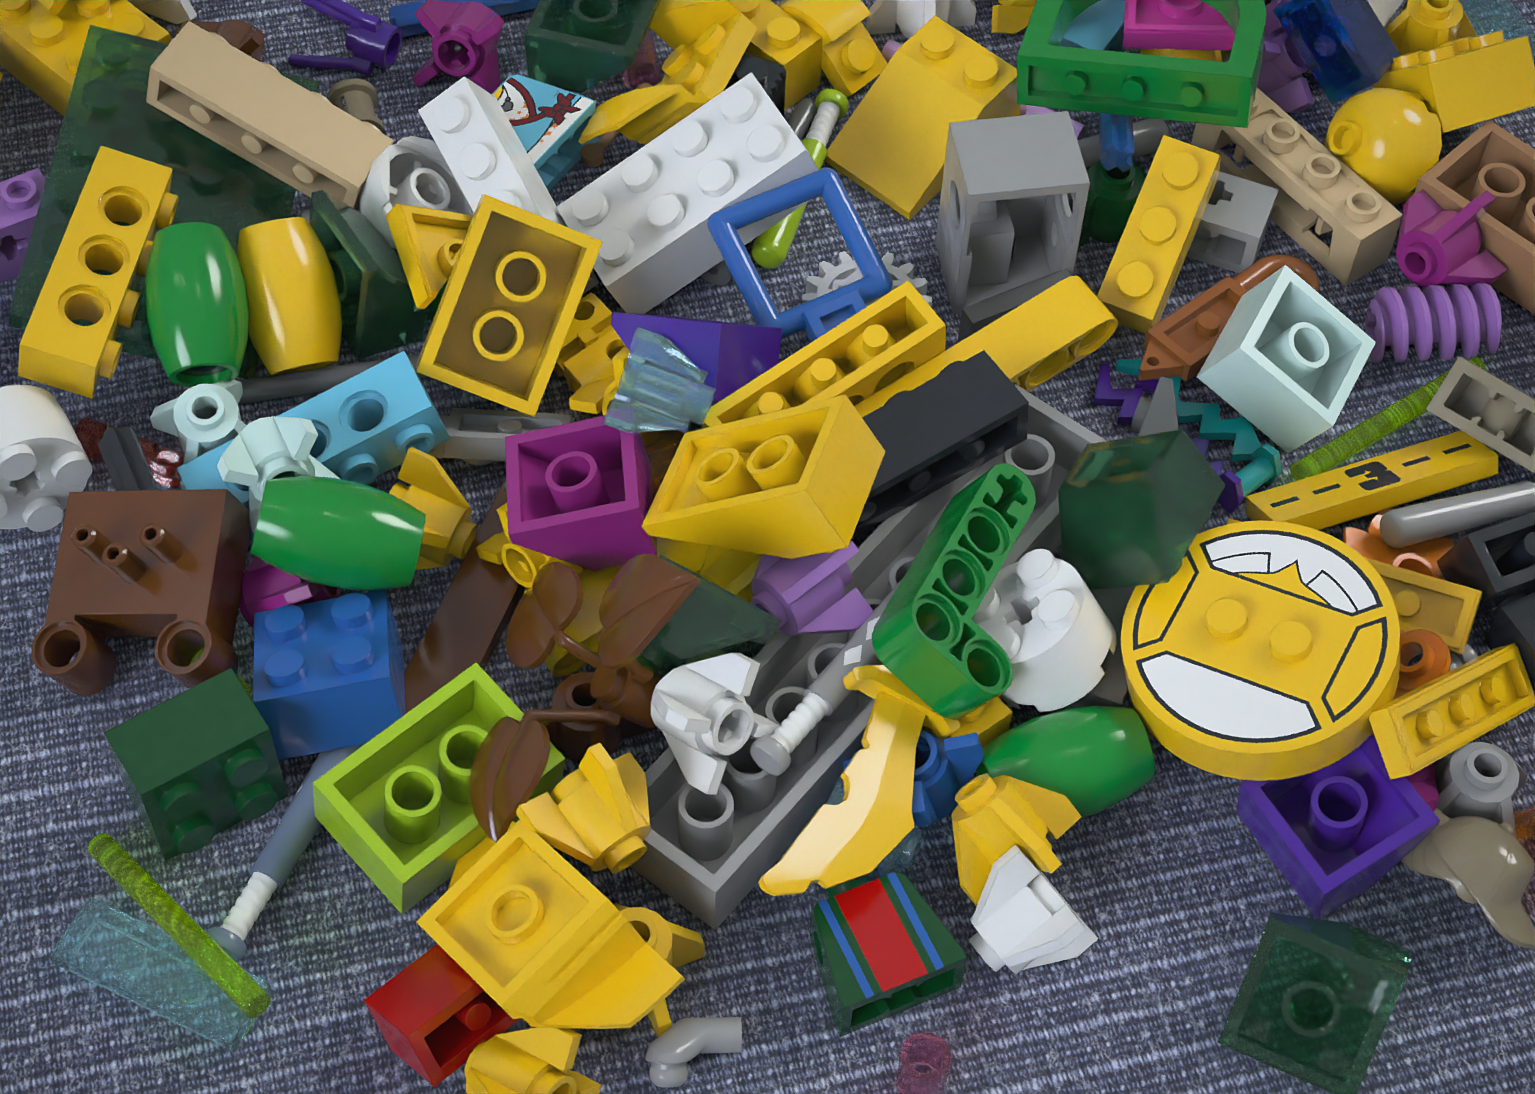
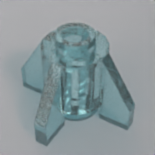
M637 327L631 344L629 359L603 424L628 433L678 430L687 433L692 422L704 425L716 393V388L706 385L709 372L699 369L669 339Z

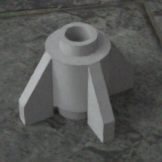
M1473 742L1467 743L1434 762L1435 780L1439 796L1436 808L1440 809L1444 815L1451 819L1460 816H1478L1498 824L1503 822L1509 823L1513 827V835L1516 837L1511 798L1516 791L1522 788L1528 775L1507 752L1493 744Z

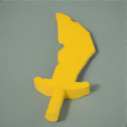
M864 665L852 669L843 678L845 688L847 690H859L875 699L861 741L865 749H861L854 754L840 776L844 781L842 803L838 805L824 804L817 810L779 862L761 876L759 880L760 888L772 896L803 894L811 883H818L827 889L869 874L915 827L912 815L915 753L922 726L930 728L940 740H943L960 728L958 719L944 718L935 712L884 665Z

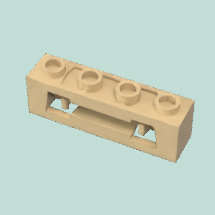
M1256 88L1248 128L1196 123L1191 145L1219 154L1220 172L1279 189L1271 220L1345 287L1388 260L1403 214L1261 90ZM1233 142L1236 144L1233 159L1237 162H1242L1243 158L1247 157L1254 165L1242 170L1220 148ZM1316 224L1315 232L1318 235L1333 230L1330 248L1309 230L1313 225Z

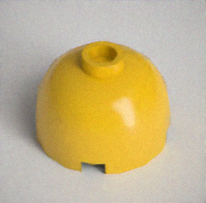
M1373 88L1349 98L1337 109L1328 125L1324 146L1391 205L1406 202L1413 196L1414 193L1411 191L1417 187L1419 178L1438 163L1442 148L1441 123L1436 113L1428 112L1426 105L1422 102L1427 100L1420 94L1392 88Z

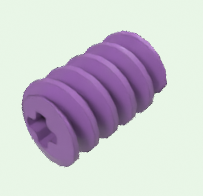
M1477 283L1471 286L1470 289L1462 284H1453L1446 291L1442 286L1430 285L1423 292L1418 287L1406 286L1399 293L1395 288L1382 287L1377 291L1374 298L1370 300L1366 311L1365 331L1376 342L1369 355L1373 363H1380L1383 360L1385 346L1391 347L1393 358L1396 362H1404L1406 360L1409 345H1414L1417 359L1420 361H1427L1430 358L1433 344H1437L1440 357L1443 360H1451L1453 358L1456 343L1461 344V349L1466 359H1474L1477 356L1480 342H1484L1485 348L1490 355H1495L1501 337L1502 316L1500 302L1493 288L1485 283Z

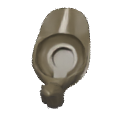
M1436 808L1434 813L1440 820L1439 825L1401 860L1402 863L1419 874L1446 881L1463 901L1479 904L1488 921L1506 940L1520 947L1535 949V927L1521 902L1534 875L1535 863L1526 849L1513 835V827L1506 822L1498 824L1478 816H1460L1451 819L1444 815L1440 809Z

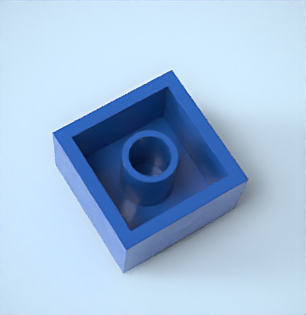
M386 589L365 593H349L338 598L295 606L285 605L274 610L254 613L253 703L270 729L278 760L366 744L406 714L403 646Z

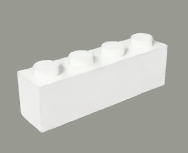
M464 76L418 110L473 212L476 210L481 194H486L568 227L496 97ZM593 270L583 294L599 284Z

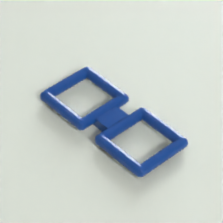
M831 168L820 169L717 211L708 219V229L756 324L759 326L782 328L781 339L805 330L810 342H813L866 308V303L886 295L892 289L893 281L838 174ZM822 196L864 278L782 313H778L736 230Z

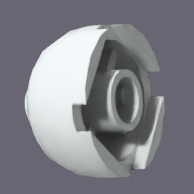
M415 136L402 138L396 144L388 146L372 162L369 175L359 196L361 217L369 232L383 247L397 255L398 252L385 217L395 204L474 215L437 144L430 139Z

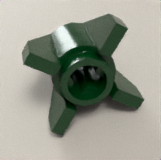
M1101 160L1086 168L1090 186L1078 248L1088 243L1090 236L1103 243L1120 241L1147 176L1136 163L1132 162L1133 166L1124 173L1118 167L1107 171L1103 168Z

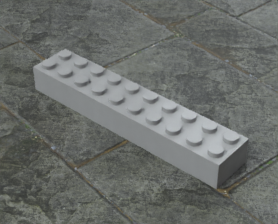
M1014 384L1029 402L1027 439L885 519L858 548L860 552L847 561L852 580L844 587V595L856 587L874 611L904 578L951 498L993 466L1001 463L1014 465L1027 476L1035 490L1036 503L1033 512L1000 570L1018 562L1026 553L1034 549L1049 550L1053 554L1098 504L1104 492H1108L1118 447ZM859 628L853 632L793 636L779 631L752 659L760 663L750 696L744 697L753 713L761 715L781 726L783 720L788 718V715L795 710L799 703H802L804 691L827 667ZM853 690L832 715L823 716L821 721L795 747L794 751L790 754L791 763L781 775L769 774L754 761L750 748L757 738L751 735L737 752L730 755H715L727 762L716 795L706 794L687 783L669 746L645 772L651 832L643 841L647 847L646 852L630 867L716 930L755 887L761 876L769 871L788 850L817 810L824 804L828 805L844 787V781L840 777L844 771L843 761L851 760L856 752L865 749L861 741L875 699L859 690Z

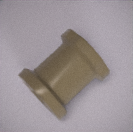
M352 78L342 80L329 89L326 97L331 104L360 121L373 124L385 134L383 123L375 115L378 97L377 91L371 83L363 79ZM343 98H345V103H346V106H345V107H344V105H343V100H342Z

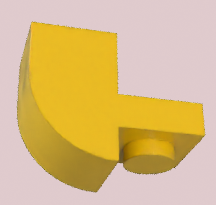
M784 0L778 4L779 7L823 37L821 69L833 88L843 93L846 97L853 95L881 74L888 64L861 22L871 14L861 0Z

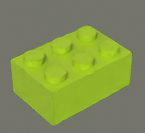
M474 663L313 782L315 817L402 915L452 877L457 860L487 837V834L479 825L471 805L469 792L471 768L480 745L493 726L506 716L520 722L524 715L477 663ZM551 742L547 765L528 801L545 792H548L550 795L555 786L563 779L565 757ZM517 815L513 819L515 823L519 820Z

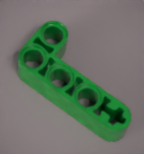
M1007 463L996 464L951 498L872 632V645L883 665L935 712L948 719L956 720L963 718L1004 693L1011 686L1013 678L1012 664L1007 653L972 620L1033 512L1036 503L1035 490L1030 480L1020 469Z

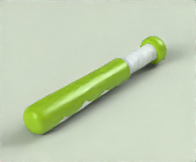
M825 89L818 94L815 99L817 113L809 133L805 139L801 140L819 170L827 155L826 144L829 141L836 122L846 115L849 107L847 97L835 89ZM807 203L755 238L751 255L758 265L774 269L781 266L785 261Z

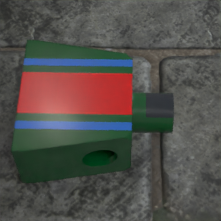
M893 872L870 882H867L863 875L836 886L824 888L829 898L818 902L811 908L810 940L835 1028L840 1037L961 988L967 957L961 946L905 874Z

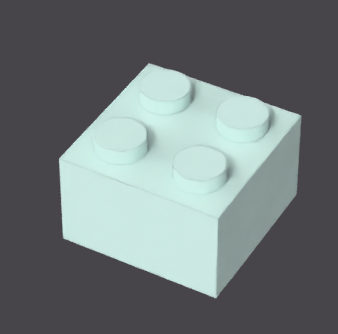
M1284 265L1242 295L1197 378L1284 451L1290 453L1334 426L1376 342L1295 272Z

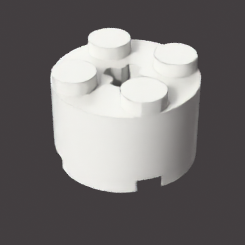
M31 385L4 386L0 388V529L28 527L34 532L50 530L63 520V510L66 509L69 492H82L93 471L92 465L66 413L50 392Z
M1034 549L1026 553L1018 562L999 570L972 618L1007 653L1012 664L1013 678L1011 686L999 696L1009 706L1020 709L1018 704L1034 705L1039 712L1054 711L1076 702L1089 693L1104 676L1105 672L1101 668V664L1109 649L1114 655L1117 644L1116 633L1112 623L1077 570L1069 563L1055 558L1049 550Z

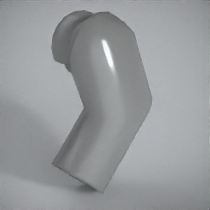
M741 1017L683 1018L677 1021L649 1044L645 1060L651 1063L649 1070L651 1082L658 1087H679L687 1080V1062L691 1061L698 1054L742 1053Z

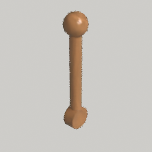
M642 83L638 85L636 89L651 87L653 85L651 83ZM614 130L605 133L596 143L584 145L581 149L583 164L587 167L600 166L604 161L603 151L620 131Z

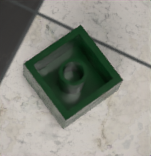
M232 668L104 732L128 797L165 861L180 853H191L203 848L216 834L243 820H253L265 815L277 802L288 797L270 729Z

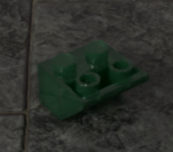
M1183 429L1087 444L1058 489L1063 561L1069 563L1077 570L1089 590L1168 583L1170 578L1181 568L1182 558L1198 531L1210 519L1211 510L1226 485Z

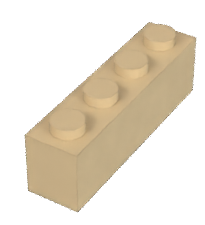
M190 21L186 23L150 66L147 103L350 221L360 208V192L369 175L372 162L388 146L394 143L393 139L384 135L373 124L358 120L331 104L323 95L317 92H310L281 75L270 64L255 60L231 46L222 36L213 32H207Z

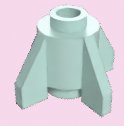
M226 379L213 384H199L188 388L178 398L154 408L150 417L153 428L179 437L180 444L185 453L183 465L236 438L239 432L247 426L241 421L238 407L243 394L242 383ZM181 479V483H180L181 490H186V488H185V486H184V484H183V481H182V479Z
M275 416L259 418L249 423L239 432L218 462L217 468L223 481L249 486L250 527L254 535L266 480L298 476L340 479L310 455V451L318 436L311 420L298 417Z

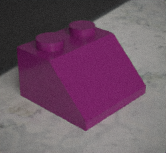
M632 410L505 437L508 535L513 544L592 571L622 566L631 558L643 553L658 556L656 536L648 535L641 527L653 502L650 460Z

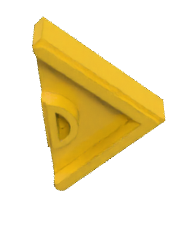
M395 204L385 217L416 308L425 309L436 298L438 292L450 277L473 215Z

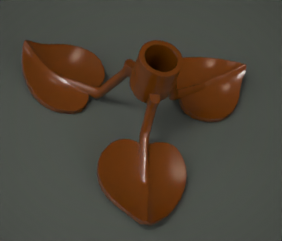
M643 553L631 558L615 575L601 601L599 618L604 628L597 634L599 650L598 654L569 637L564 631L577 616L583 602V587L578 574L571 567L560 562L547 563L538 571L533 580L532 589L528 590L520 600L511 618L506 638L508 657L514 665L524 670L534 669L548 658L555 643H557L568 652L596 668L591 680L590 691L592 696L597 698L601 709H530L526 711L520 722L506 716L493 726L475 756L469 782L470 800L474 815L483 831L491 840L497 842L508 831L511 822L516 816L518 806L528 801L545 770L550 753V737L543 723L602 722L615 728L618 726L621 717L645 728L656 726L651 717V701L656 685L664 676L641 665L635 658L660 632L695 588L701 584L699 578L677 568L654 554Z

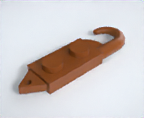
M1284 254L1270 255L1259 259L1233 278L1230 276L1225 277L1146 331L1143 343L1146 351L1139 369L1138 380L1158 379L1161 376H1179L1187 382L1200 372L1242 295L1284 265L1289 267L1318 292L1320 284L1317 274L1309 264L1301 259Z

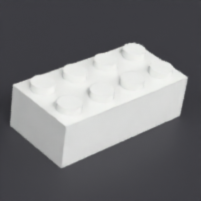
M751 72L556 208L568 228L603 241L593 268L607 290L626 313L645 314L724 260L707 226L708 219L713 213L819 169L807 149ZM808 201L736 231L743 244L746 245Z

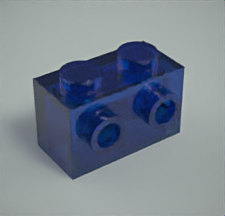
M1281 0L1273 9L1277 19L1331 104L1379 82L1392 65L1393 58L1398 57L1400 54L1367 0Z

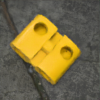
M589 293L580 299L553 369L559 377L564 376L567 379L568 387L574 393L582 386L613 376L612 358L623 347H626L611 325L612 312L593 293Z

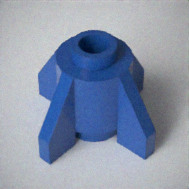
M921 730L915 753L912 799L913 820L918 827L941 820L949 815L958 805L955 801L956 794L969 782L984 759L982 744L977 732L943 739L942 742L940 738ZM851 760L843 761L844 770Z

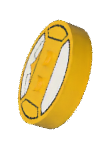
M1263 520L1226 524L1194 535L1166 552L1149 568L1135 587L1128 601L1122 623L1121 650L1128 691L1133 706L1148 731L1161 745L1185 762L1213 774L1240 780H1281L1298 777L1325 768L1350 754L1372 735L1373 730L1368 718L1370 713L1392 701L1396 693L1400 671V627L1395 602L1387 585L1371 563L1352 547L1327 533L1299 524Z

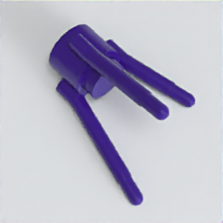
M301 0L302 3L314 8L316 11L349 26L345 47L348 51L353 52V58L290 55L288 57L290 65L352 70L370 76L374 66L389 69L394 64L402 43V29L400 27L384 22L379 17L362 12L342 0Z

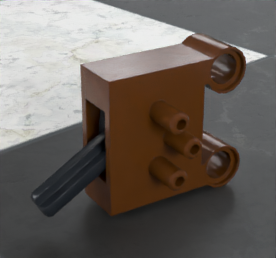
M128 426L118 429L114 427L106 429L103 432V438L98 442V447L116 491L69 492L45 625L35 635L31 646V657L35 666L72 693L82 696L92 695L101 691L109 684L116 670V656L112 648L104 643L105 637H158L155 644V658L159 666L189 689L230 668L236 674L238 670V656L233 648V640L251 532L249 510L228 489L158 490L134 430ZM204 648L202 656L198 661L190 665L195 654ZM79 651L78 656L70 663L71 658Z

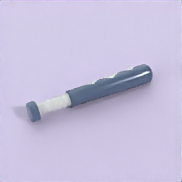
M364 744L320 752L275 831L250 869L251 878L247 883V887L243 889L242 895L237 898L235 906L231 908L230 914L224 919L223 925L212 927L207 932L203 944L211 954L229 963H238L242 959L247 949L244 940L254 922L258 919L260 912H262L269 901L271 893L275 890H281L298 860L322 825L314 815L313 782Z

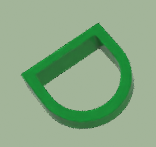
M1101 0L1036 1L1017 54V104L1248 128L1263 58L1266 25V6L1264 0H1201L1213 7L1225 18L1235 35L1230 58L1226 62L1060 46L1062 37L1072 21L1088 7Z

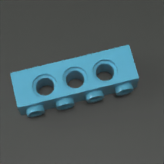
M405 351L276 416L298 417L311 420L318 436L310 451V455L340 479L366 485L371 483L380 474L402 464L409 448L413 447L427 454L434 446L451 438ZM234 439L177 468L186 490L228 489L249 510V486L223 481L217 468L222 454ZM252 529L250 532L248 546L252 545L254 540V534Z

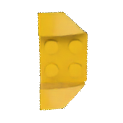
M658 0L645 24L674 50L661 67V70L666 73L664 78L655 86L629 91L600 104L593 113L578 142L584 144L602 134L619 130L629 140H636L640 144L647 145L724 91L757 27L729 0Z
M520 819L516 823L512 821L508 831L497 842L487 836L473 849L459 858L448 891L416 921L512 1019L523 1018L531 1027L570 1029L631 1028L685 980L676 969L644 941L631 923L604 894L536 832L523 824Z

